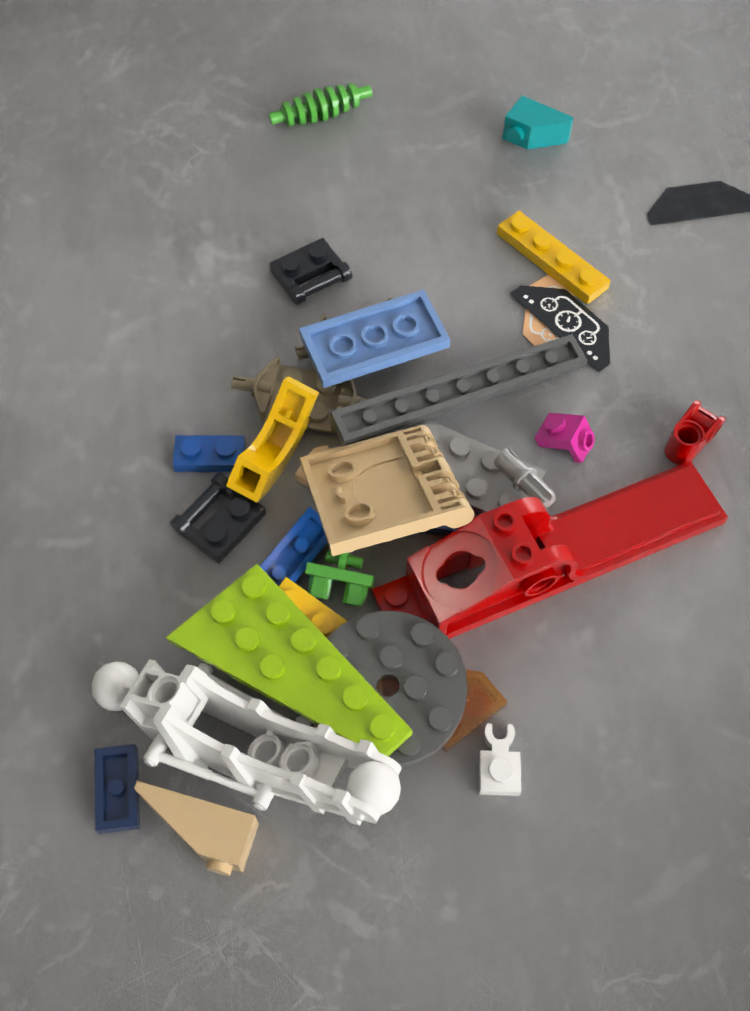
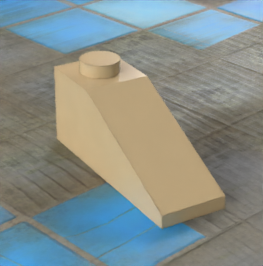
M140 781L136 782L134 789L139 796L204 862H207V870L224 876H230L232 870L243 873L259 825L255 815Z

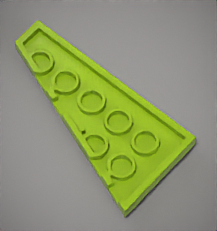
M258 564L254 565L166 637L170 644L188 651L204 663L213 665L231 675L233 679L281 706H286L299 713L313 724L329 725L337 735L358 744L361 739L371 741L379 753L386 756L392 754L413 734L412 729Z

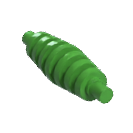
M354 83L346 84V90L343 85H336L335 92L331 86L324 87L323 94L321 88L313 89V97L309 91L302 94L303 104L299 96L292 98V107L288 101L283 102L280 110L268 113L271 125L284 122L290 127L295 125V118L299 125L306 124V116L310 123H317L318 114L321 122L327 121L329 113L334 118L339 115V109L342 113L348 112L349 103L353 109L359 107L362 99L372 97V89L370 85L358 88Z

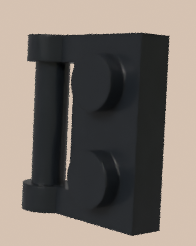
M324 238L269 263L270 272L295 305L305 302L306 297L339 281L344 283L352 279V272L348 264L341 261Z
M217 473L211 479V485L182 515L177 514L169 522L179 535L218 564L266 515V509L263 505L226 487L228 478L222 473ZM221 494L228 498L198 530L191 526Z

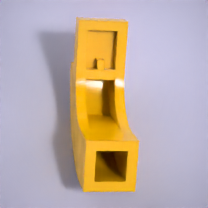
M289 376L283 380L264 426L253 443L238 455L226 487L255 502H259L268 493L294 454L309 424L310 418L308 417L319 394L318 391Z

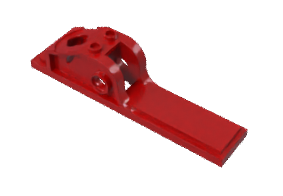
M691 461L552 516L549 515L539 498H521L474 517L469 524L458 527L456 531L431 546H426L407 558L406 576L373 588L372 597L379 611H399L418 616L435 625L451 639L718 527L726 522L728 516ZM485 564V569L482 573L478 574L476 580L466 588L457 589L449 586L447 583L439 582L440 579L464 569L471 570Z

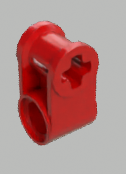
M696 399L675 425L664 447L666 457L677 465L688 461L692 462L703 447L716 436L725 423L726 418L722 415L717 417L703 408L701 401Z

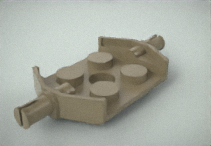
M278 356L259 372L257 377L252 379L233 375L231 381V389L251 392V397L255 398L261 421L266 422L283 380L289 376L319 392L308 417L310 421L306 429L336 434V431L330 421L331 411L368 400L357 395L353 379L323 388L316 371L281 365L280 357Z

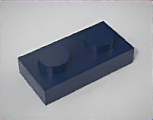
M135 744L94 749L95 831L98 834L140 829L139 794L134 789L136 782L139 781L138 747Z

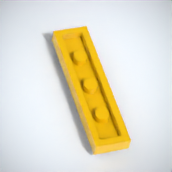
M517 211L498 225L496 233L498 236L588 305L609 288L611 281L609 278L521 211Z

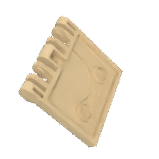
M419 425L300 457L302 469L332 557L379 543L389 542L393 539L418 532H425L443 525L452 529L469 524L473 520L474 512L464 493L459 490V483L455 479L443 453L437 449V442L429 427Z

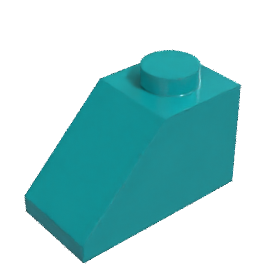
M522 95L505 116L502 139L527 150L566 144L570 139L574 117Z

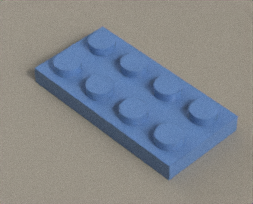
M424 290L299 328L300 338L323 388L450 347V338Z

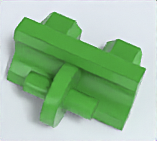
M327 551L325 561L338 564V568L307 562L305 573L310 576L308 593L315 598L329 600L332 584L335 581L346 584L342 603L363 607L369 589H373L375 586L376 578L373 575L348 571L349 566L362 569L364 561L362 557L352 556L351 552L332 557L331 551Z

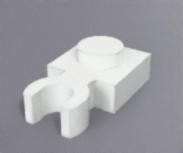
M487 723L484 730V741L490 748V751L480 750L479 794L520 796V752H509V747L515 737L514 726L508 724L506 727V738L497 739L492 734V724Z

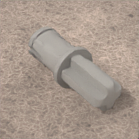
M510 448L504 449L497 455L494 465L513 482V487L516 491L522 490L528 497L539 498L546 509L556 500L555 492L536 475L537 470L534 467H528Z

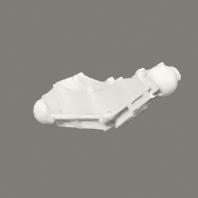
M149 659L140 675L136 668L125 662H112L104 664L94 675L91 689L96 703L108 711L123 710L149 738L153 739V742L142 758L144 763L150 767H157L158 763L162 762L208 781L211 780L253 796L252 804L260 811L267 810L275 795L308 805L312 811L320 814L328 811L344 816L350 823L359 826L363 820L376 824L379 816L390 811L399 800L401 786L398 775L402 768L392 758L379 753L371 741L361 739L359 744L337 735L329 725L320 723L317 728L311 727V722L302 716L297 717L296 721H292L269 708L262 700L253 698L212 675L213 669L206 663H200L198 668L186 664L182 673L178 676L166 673L155 660ZM201 711L257 737L249 746L247 755L241 753L235 746L223 744L193 728L192 726ZM168 747L173 755L166 753ZM208 767H211L235 780L214 773L212 770L208 769ZM346 768H355L349 775L346 786L347 791L338 789L337 786Z

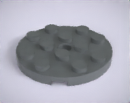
M377 611L349 620L327 638L376 691L380 679H393L398 682L399 690L395 695L386 697L378 691L377 693L412 729L413 734L388 757L395 760L401 767L410 766L429 758L450 740L457 730L464 713L467 698V676L463 661L456 647L440 629L427 620L409 613Z

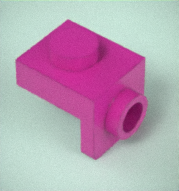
M548 413L535 436V440L539 447L569 450L574 462L583 463L586 455L593 448L595 436L584 415Z

